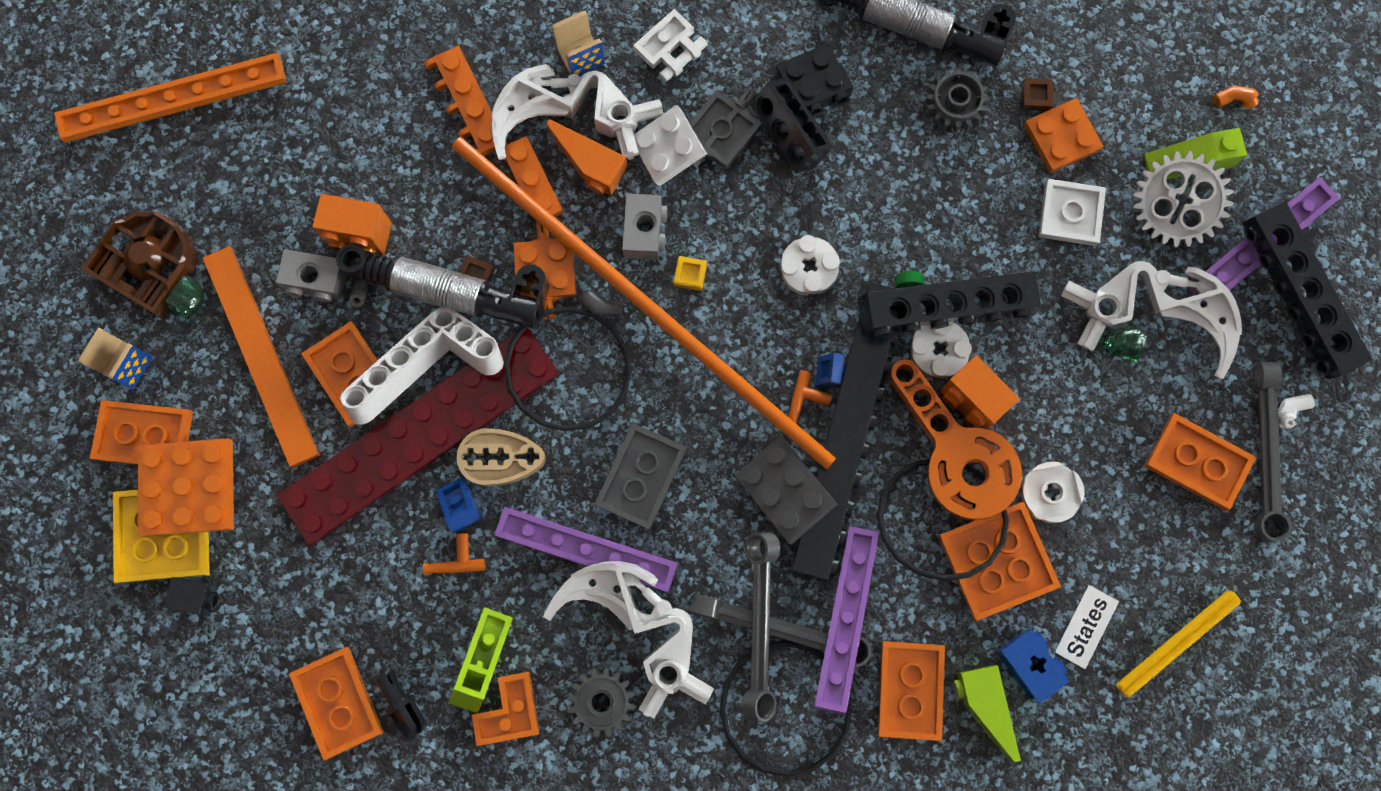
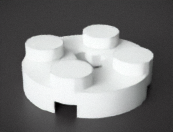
M805 235L801 239L793 241L782 255L781 272L783 280L788 288L800 295L808 296V294L824 293L836 281L840 259L828 242L811 235ZM805 260L815 261L817 271L810 270L808 273L803 270L805 267L803 262Z
M948 322V327L931 329L930 325L921 326V330L916 331L912 337L910 346L911 360L917 365L923 375L930 378H951L967 364L972 350L971 344L965 331L954 322ZM934 343L945 344L947 355L944 356L941 353L935 355L933 352L936 348Z
M1045 462L1034 467L1023 478L1021 499L1022 502L1024 501L1033 519L1041 520L1045 523H1060L1073 517L1084 499V486L1081 478L1074 470L1071 471L1059 462ZM1049 484H1052L1053 489H1059L1060 494L1055 496L1056 501H1052L1050 497L1045 495Z

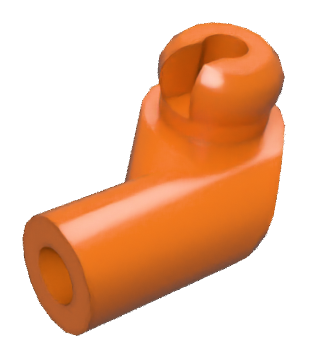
M1234 85L1214 94L1213 102L1216 107L1220 108L1235 100L1242 101L1244 108L1251 109L1259 104L1257 98L1259 94L1254 88Z

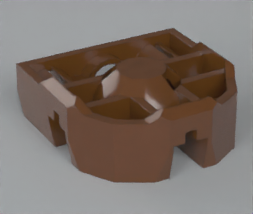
M155 211L134 212L120 220H115L110 225L81 270L162 319L182 291L178 287L181 283L180 278L182 276L185 277L187 273L193 275L195 272L198 251L190 236L173 220ZM171 225L172 227H171V229L169 230V232L166 234V236L164 237V239H163V240H160L161 237L163 236V234H164V233L166 232V230L168 229V227ZM119 232L132 239L126 246L124 253L111 246L113 242L111 238L113 235L117 236ZM169 262L177 267L167 280L161 276L164 272L161 268L164 265L168 266ZM149 264L152 268L146 272H141L140 266ZM127 271L135 279L143 283L138 290L122 281Z

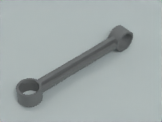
M1256 362L1252 373V383L1255 391H1258L1262 514L1254 522V531L1262 541L1278 542L1285 540L1292 530L1289 517L1282 513L1277 391L1282 383V369L1278 362ZM1269 516L1277 518L1281 524V532L1276 538L1270 537L1264 529V522Z
M761 532L749 535L745 543L746 556L754 564L751 688L745 692L742 698L741 709L747 719L767 722L773 717L776 710L775 695L768 691L771 563L775 562L780 554V542L775 534ZM761 540H763L765 544L764 556H762L760 552ZM759 699H760V700H761L760 708H759V710H758V712H757V705H758V701H759Z
M694 593L690 612L752 630V610ZM772 616L769 617L770 636L825 652L828 633ZM861 636L860 641L865 646L866 653L861 661L855 663V667L865 665L871 657V646Z

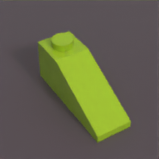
M1240 128L1209 133L1143 155L1147 171L1153 173L1152 162L1155 161L1162 166V156L1167 155L1173 161L1174 153L1179 151L1182 159H1185L1188 151H1192L1193 160H1196L1200 154H1204L1203 163L1205 164L1213 159L1216 160L1212 168L1214 171L1220 168H1234L1247 156L1241 130ZM1172 172L1168 174L1167 179L1181 176L1178 173Z
M484 607L448 701L449 704L478 713L484 701L513 617Z
M998 665L956 673L957 680L953 681L957 699H962L963 705L1007 760L1012 762L1021 761Z

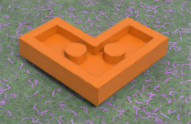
M530 672L498 677L502 709L472 715L476 746L540 734Z

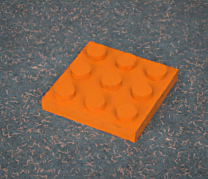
M226 438L138 445L139 537L234 530L233 440Z
M1024 501L1006 508L1009 518L1006 542L994 562L970 578L957 579L974 622L1061 588ZM1001 513L984 520H975L938 535L954 574L969 572L988 560L1000 542L1003 525Z

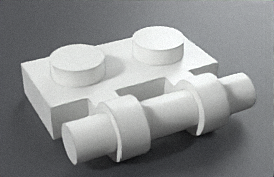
M673 9L637 41L633 48L652 69L662 62L666 67L659 75L667 82L673 76L677 77L683 72V67L689 61L696 60L708 44L701 36L695 42L689 39L694 33V27ZM681 46L684 51L674 59L670 54Z

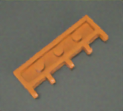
M459 45L424 62L425 68L431 70L438 67L443 77L442 80L434 84L436 90L443 91L448 88L455 103L446 108L448 114L454 115L460 112L467 127L458 132L459 137L465 139L472 136L478 148L476 150L483 156L495 152L492 135V111Z

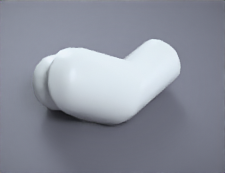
M1305 394L1284 399L1278 408L1279 426L1286 429L1293 428L1297 424L1294 419L1297 418L1298 411L1314 408L1313 396Z

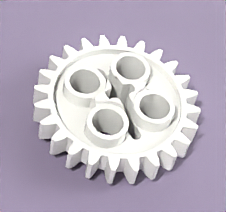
M1179 151L1174 153L1173 161L1167 155L1162 156V166L1155 161L1151 163L1154 170L1153 173L1146 170L1142 172L1147 180L1146 182H1136V185L1142 188V192L1133 193V197L1141 199V203L1134 205L1133 209L1142 210V213L1136 217V220H1146L1142 230L1152 228L1153 232L1150 238L1154 239L1159 234L1162 235L1161 244L1163 245L1171 238L1173 240V247H1178L1180 240L1183 239L1186 247H1190L1192 238H1195L1201 244L1203 243L1202 234L1205 233L1209 237H1214V232L1211 228L1213 226L1219 229L1224 227L1219 219L1220 217H1230V214L1224 211V207L1233 206L1234 203L1226 200V196L1234 193V190L1224 188V185L1231 181L1230 178L1221 179L1219 177L1225 170L1224 168L1216 171L1212 169L1216 160L1213 159L1205 164L1203 163L1204 154H1200L1196 160H1193L1192 151H1188L1185 159H1182ZM1175 172L1180 174L1182 184L1179 188L1175 189L1168 186L1166 179L1169 173ZM1190 175H1194V182L1186 195L1190 203L1181 206L1175 224H1171L1170 220L1179 204L1175 196L1183 194ZM1199 183H1206L1210 187L1211 192L1208 198L1200 199L1197 197L1195 188ZM1158 200H1165L1169 203L1170 212L1168 215L1159 216L1156 214L1154 206ZM1188 210L1196 212L1199 218L1198 223L1193 227H1188L1183 222V215Z

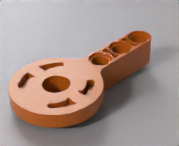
M906 359L896 362L890 374V383L933 444V453L929 460L927 473L928 484L935 500L950 514L966 520H984L1001 513L1016 498L1022 481L1020 459L1013 446L1004 437L991 430L960 426L917 365ZM901 369L908 370L912 375V380L902 382L897 378L896 372ZM919 393L926 395L929 399V405L925 407L917 406L914 403L913 396ZM941 418L946 423V430L943 432L935 431L931 427V420ZM988 442L993 443V444L996 445L999 449H997L995 446H993L992 444H990V443H988ZM1007 460H1008L1009 465H1010L1011 478H1010V476H1009V467H1008ZM941 461L946 462L945 469H946L947 479H948V480H951V481H947V480H946L945 473H944V463H940ZM975 463L983 468L985 480L982 484L972 486L965 482L962 471L967 464ZM960 493L959 496H960L961 498H963L964 500H966V501H968V502H970V503L975 504V508L973 509V505H972V504H969V503L963 501L962 499H960V498L957 496V494Z

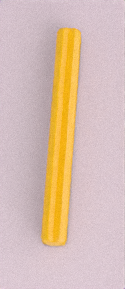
M1233 591L1223 593L1116 684L1120 693L1125 697H1131L1240 605V598Z

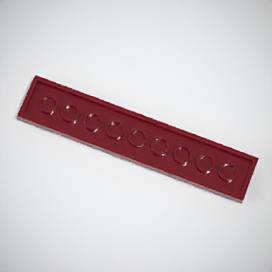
M527 328L516 341L509 364L512 387L521 401L560 375ZM516 332L498 344L503 362L505 361L509 342ZM468 364L276 495L308 545L312 546L459 445L468 434L482 429L514 407L516 403L507 390L504 364L502 369L493 375H484Z

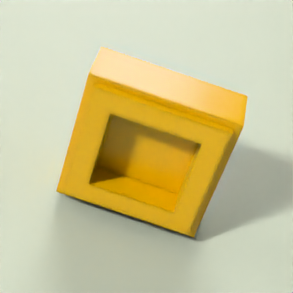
M679 256L673 286L702 291L707 261Z

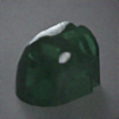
M186 275L178 282L165 302L168 309L185 319H189L192 315L196 316L204 303V292L200 284Z
M1117 326L1107 335L1103 343V349L1115 357L1138 362L1147 333L1141 332V327Z

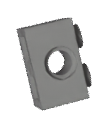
M626 193L622 247L624 258L659 260V251H665L666 234L661 233V223H667V206L662 205V195ZM647 222L652 224L653 228L648 232H642L638 229L639 225Z
M284 249L276 283L289 296L300 298L302 294L312 295L315 300L329 303L331 299L341 300L347 275L338 267L336 258ZM318 273L315 281L311 283L306 282L310 274Z

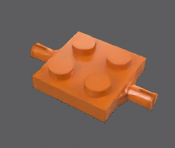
M536 222L537 239L529 242L513 243L515 276L519 269L529 264L536 265L544 271L549 283V291L542 310L543 312L547 309H554L553 302L562 298L577 297L574 253L558 239L549 238L548 230L543 227L542 232V225ZM534 279L532 283L527 282V285L530 288L529 294L522 292L520 294L537 299V297L534 296L531 290V285L533 283L538 284L537 279ZM554 314L549 315L550 320L555 319ZM548 315L543 317L542 319L548 320Z

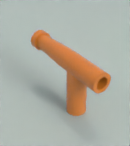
M804 370L799 372L789 412V418L796 424L804 399L828 406L832 399V394L808 388L811 373Z
M468 533L456 534L457 561L433 564L423 563V574L485 571V559L469 560Z

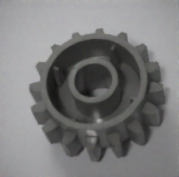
M957 68L956 72L952 73L949 70H945L942 78L937 75L933 84L929 85L926 92L929 95L925 99V104L930 105L926 112L927 115L935 114L933 123L943 122L942 130L944 131L948 126H953L954 133L958 132L960 126H963L966 132L970 130L972 123L977 126L982 119L981 117L985 116L988 110L985 106L990 101V97L985 96L988 87L982 86L980 83L982 78L974 77L970 70L967 73L961 72L960 68ZM952 97L960 98L963 103L955 102Z
M593 668L591 672L592 677L589 678L582 673L580 677L583 683L581 685L577 683L571 685L577 692L576 695H569L567 697L568 700L574 701V706L568 709V713L576 712L577 717L573 723L575 725L583 722V733L592 728L594 729V737H599L601 730H605L607 737L612 736V727L615 726L617 730L622 731L621 721L630 722L632 720L627 712L628 710L636 709V705L629 703V698L634 697L635 692H627L626 688L629 686L630 681L627 680L621 683L619 681L621 677L620 672H617L612 677L610 676L609 668H605L602 675H599L597 669ZM599 693H604L610 698V706L606 711H599L594 706V698Z

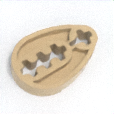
M484 428L475 430L462 440L457 451V464L463 476L473 484L482 487L502 486L527 478L541 469L546 460L545 453L540 446L526 437L501 429ZM471 450L478 456H483L485 450H488L493 456H498L500 450H504L509 459L504 460L503 465H499V462L494 459L489 460L488 465H484L482 460H474L473 465H469V462L464 460V456H468ZM529 450H534V453L539 456V459L534 460L533 465H529V462L525 459H516L518 456L529 455Z

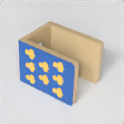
M586 11L579 12L552 25L556 48L570 75L577 74L580 76L605 64L602 42L600 39H593Z
M98 328L78 362L133 390L153 357Z

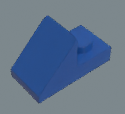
M464 477L436 490L446 524L451 532L455 530L460 531L483 519Z

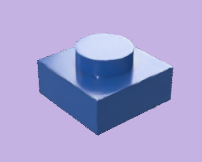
M831 353L818 357L816 386L828 388L842 384V378L845 373L843 354Z

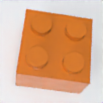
M321 193L312 228L332 250L339 251L345 245L356 244L363 250L384 256L392 222L379 204Z
M977 355L960 369L940 391L944 395L942 397L943 401L951 409L955 410L957 408L964 416L963 420L969 428L989 429L1020 400Z

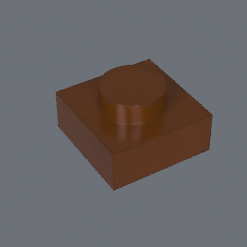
M1024 78L1022 81V110L1048 111L1052 109L1053 79Z
M467 255L458 273L489 282L495 268L490 264Z

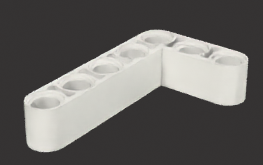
M444 307L437 308L349 385L341 394V403L353 423L366 424L373 420L449 350L484 375L496 374L502 369L504 364L496 340L457 311Z

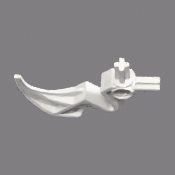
M544 64L522 71L514 76L503 88L492 111V135L498 159H505L506 137L517 124L535 116H567L572 119L590 90L597 88L594 117L595 129L597 132L610 138L617 137L621 154L628 158V160L634 159V156L639 155L633 134L637 127V122L657 118L664 113L659 99L633 106L602 72L589 71L581 77L577 74H572L568 78H553L555 76L554 69ZM542 86L568 88L570 94L561 97L542 88ZM510 107L515 108L513 111L508 110ZM617 116H624V117H626V118L623 119V120H616V119H614V118L617 117Z
M1138 261L1130 264L1096 293L1068 281L1061 296L1086 308L1087 317L1090 319L1077 343L1082 348L1093 352L1106 327H1113L1132 320L1137 277L1140 274L1144 278L1155 314L1161 313L1162 317L1193 322L1203 327L1213 336L1220 350L1219 365L1214 376L1223 379L1230 368L1237 351L1240 335H1242V323L1236 300L1230 290L1216 276L1199 268L1188 267L1185 274L1199 281L1194 282L1189 281L1188 278L1170 275L1166 270L1157 271L1150 263ZM1168 284L1184 288L1189 286L1196 288L1199 294L1176 300L1168 296L1164 290ZM1100 301H1108L1112 305L1113 312L1111 315L1106 316L1099 311ZM1201 301L1206 302L1205 308L1200 306ZM1224 318L1225 324H1220L1219 319Z
M620 561L592 564L570 575L571 578L562 585L551 600L543 615L544 618L551 621L555 613L565 603L572 600L585 599L598 602L609 608L629 630L634 631V634L673 622L680 625V628L651 652L643 661L648 680L652 685L641 703L639 711L643 712L645 716H650L654 719L668 693L674 694L678 689L706 705L714 688L688 673L693 634L692 619L687 612L682 609L672 608L669 601L661 599L649 587L646 588L640 582V579L655 586L658 581L655 575L636 564ZM591 579H594L596 581L595 586H591L589 584V581ZM630 585L637 586L643 592L642 595L655 606L651 614L643 613L636 608ZM614 586H620L621 591L616 592ZM665 666L673 667L677 672V677L673 680L665 679L661 674V669Z

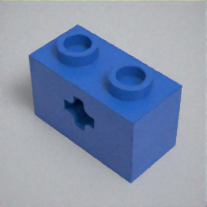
M1032 629L1022 631L995 652L1030 701L1040 704L1070 681L1065 676L1067 670L1062 662L1056 657L1053 659L1046 650L1048 644L1039 632L1036 631L1034 633ZM1031 659L1039 660V663L1036 665L1038 670H1030L1029 667L1032 665Z

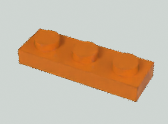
M527 136L505 145V159L518 186L554 217L564 214Z

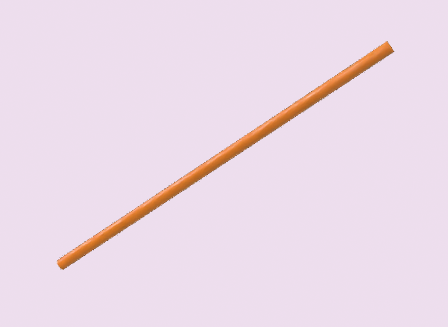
M462 137L455 140L452 149L826 470L833 464L836 458Z

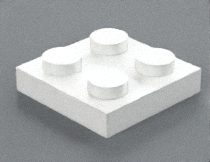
M678 105L634 134L639 155L658 186H661L707 154Z
M1047 179L1044 187L1038 237L1097 246L1100 243L1106 187Z

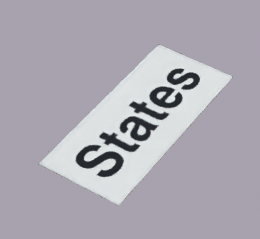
M1088 585L1055 653L1086 669L1119 601Z

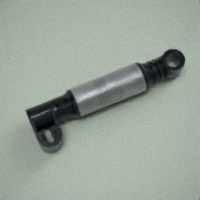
M817 0L819 4L828 7L838 6L839 3H842L841 7L845 8L847 5V10L851 11L852 8H855L854 12L858 14L860 19L892 30V32L895 31L900 33V35H906V37L909 35V38L912 36V39L915 38V40L924 42L927 45L929 44V46L932 45L935 48L937 47V49L940 48V50L944 51L952 49L996 67L1002 57L1016 21L1015 11L1006 4H996L991 7L980 29L961 22L960 17L955 16V14L947 13V11H942V9L939 10V8H934V6H929V4H923L918 0ZM998 22L1000 23V29L996 35L992 31Z
M356 244L343 246L336 256L338 267L352 280H367L368 282L385 286L387 291L474 317L487 315L535 329L538 324L549 291V283L544 271L540 267L531 264L519 269L510 292L493 287L490 282L403 256L388 258L387 256L363 250ZM360 258V262L356 267H349L351 260ZM534 279H537L538 284L533 283L531 285V290L537 299L520 294L521 292L529 294L530 288L527 282L532 283Z

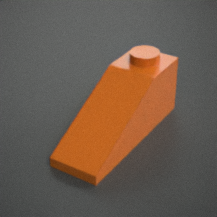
M549 119L547 127L550 136L585 183L588 184L587 187L597 194L602 195L606 193L612 196L628 167L626 157Z

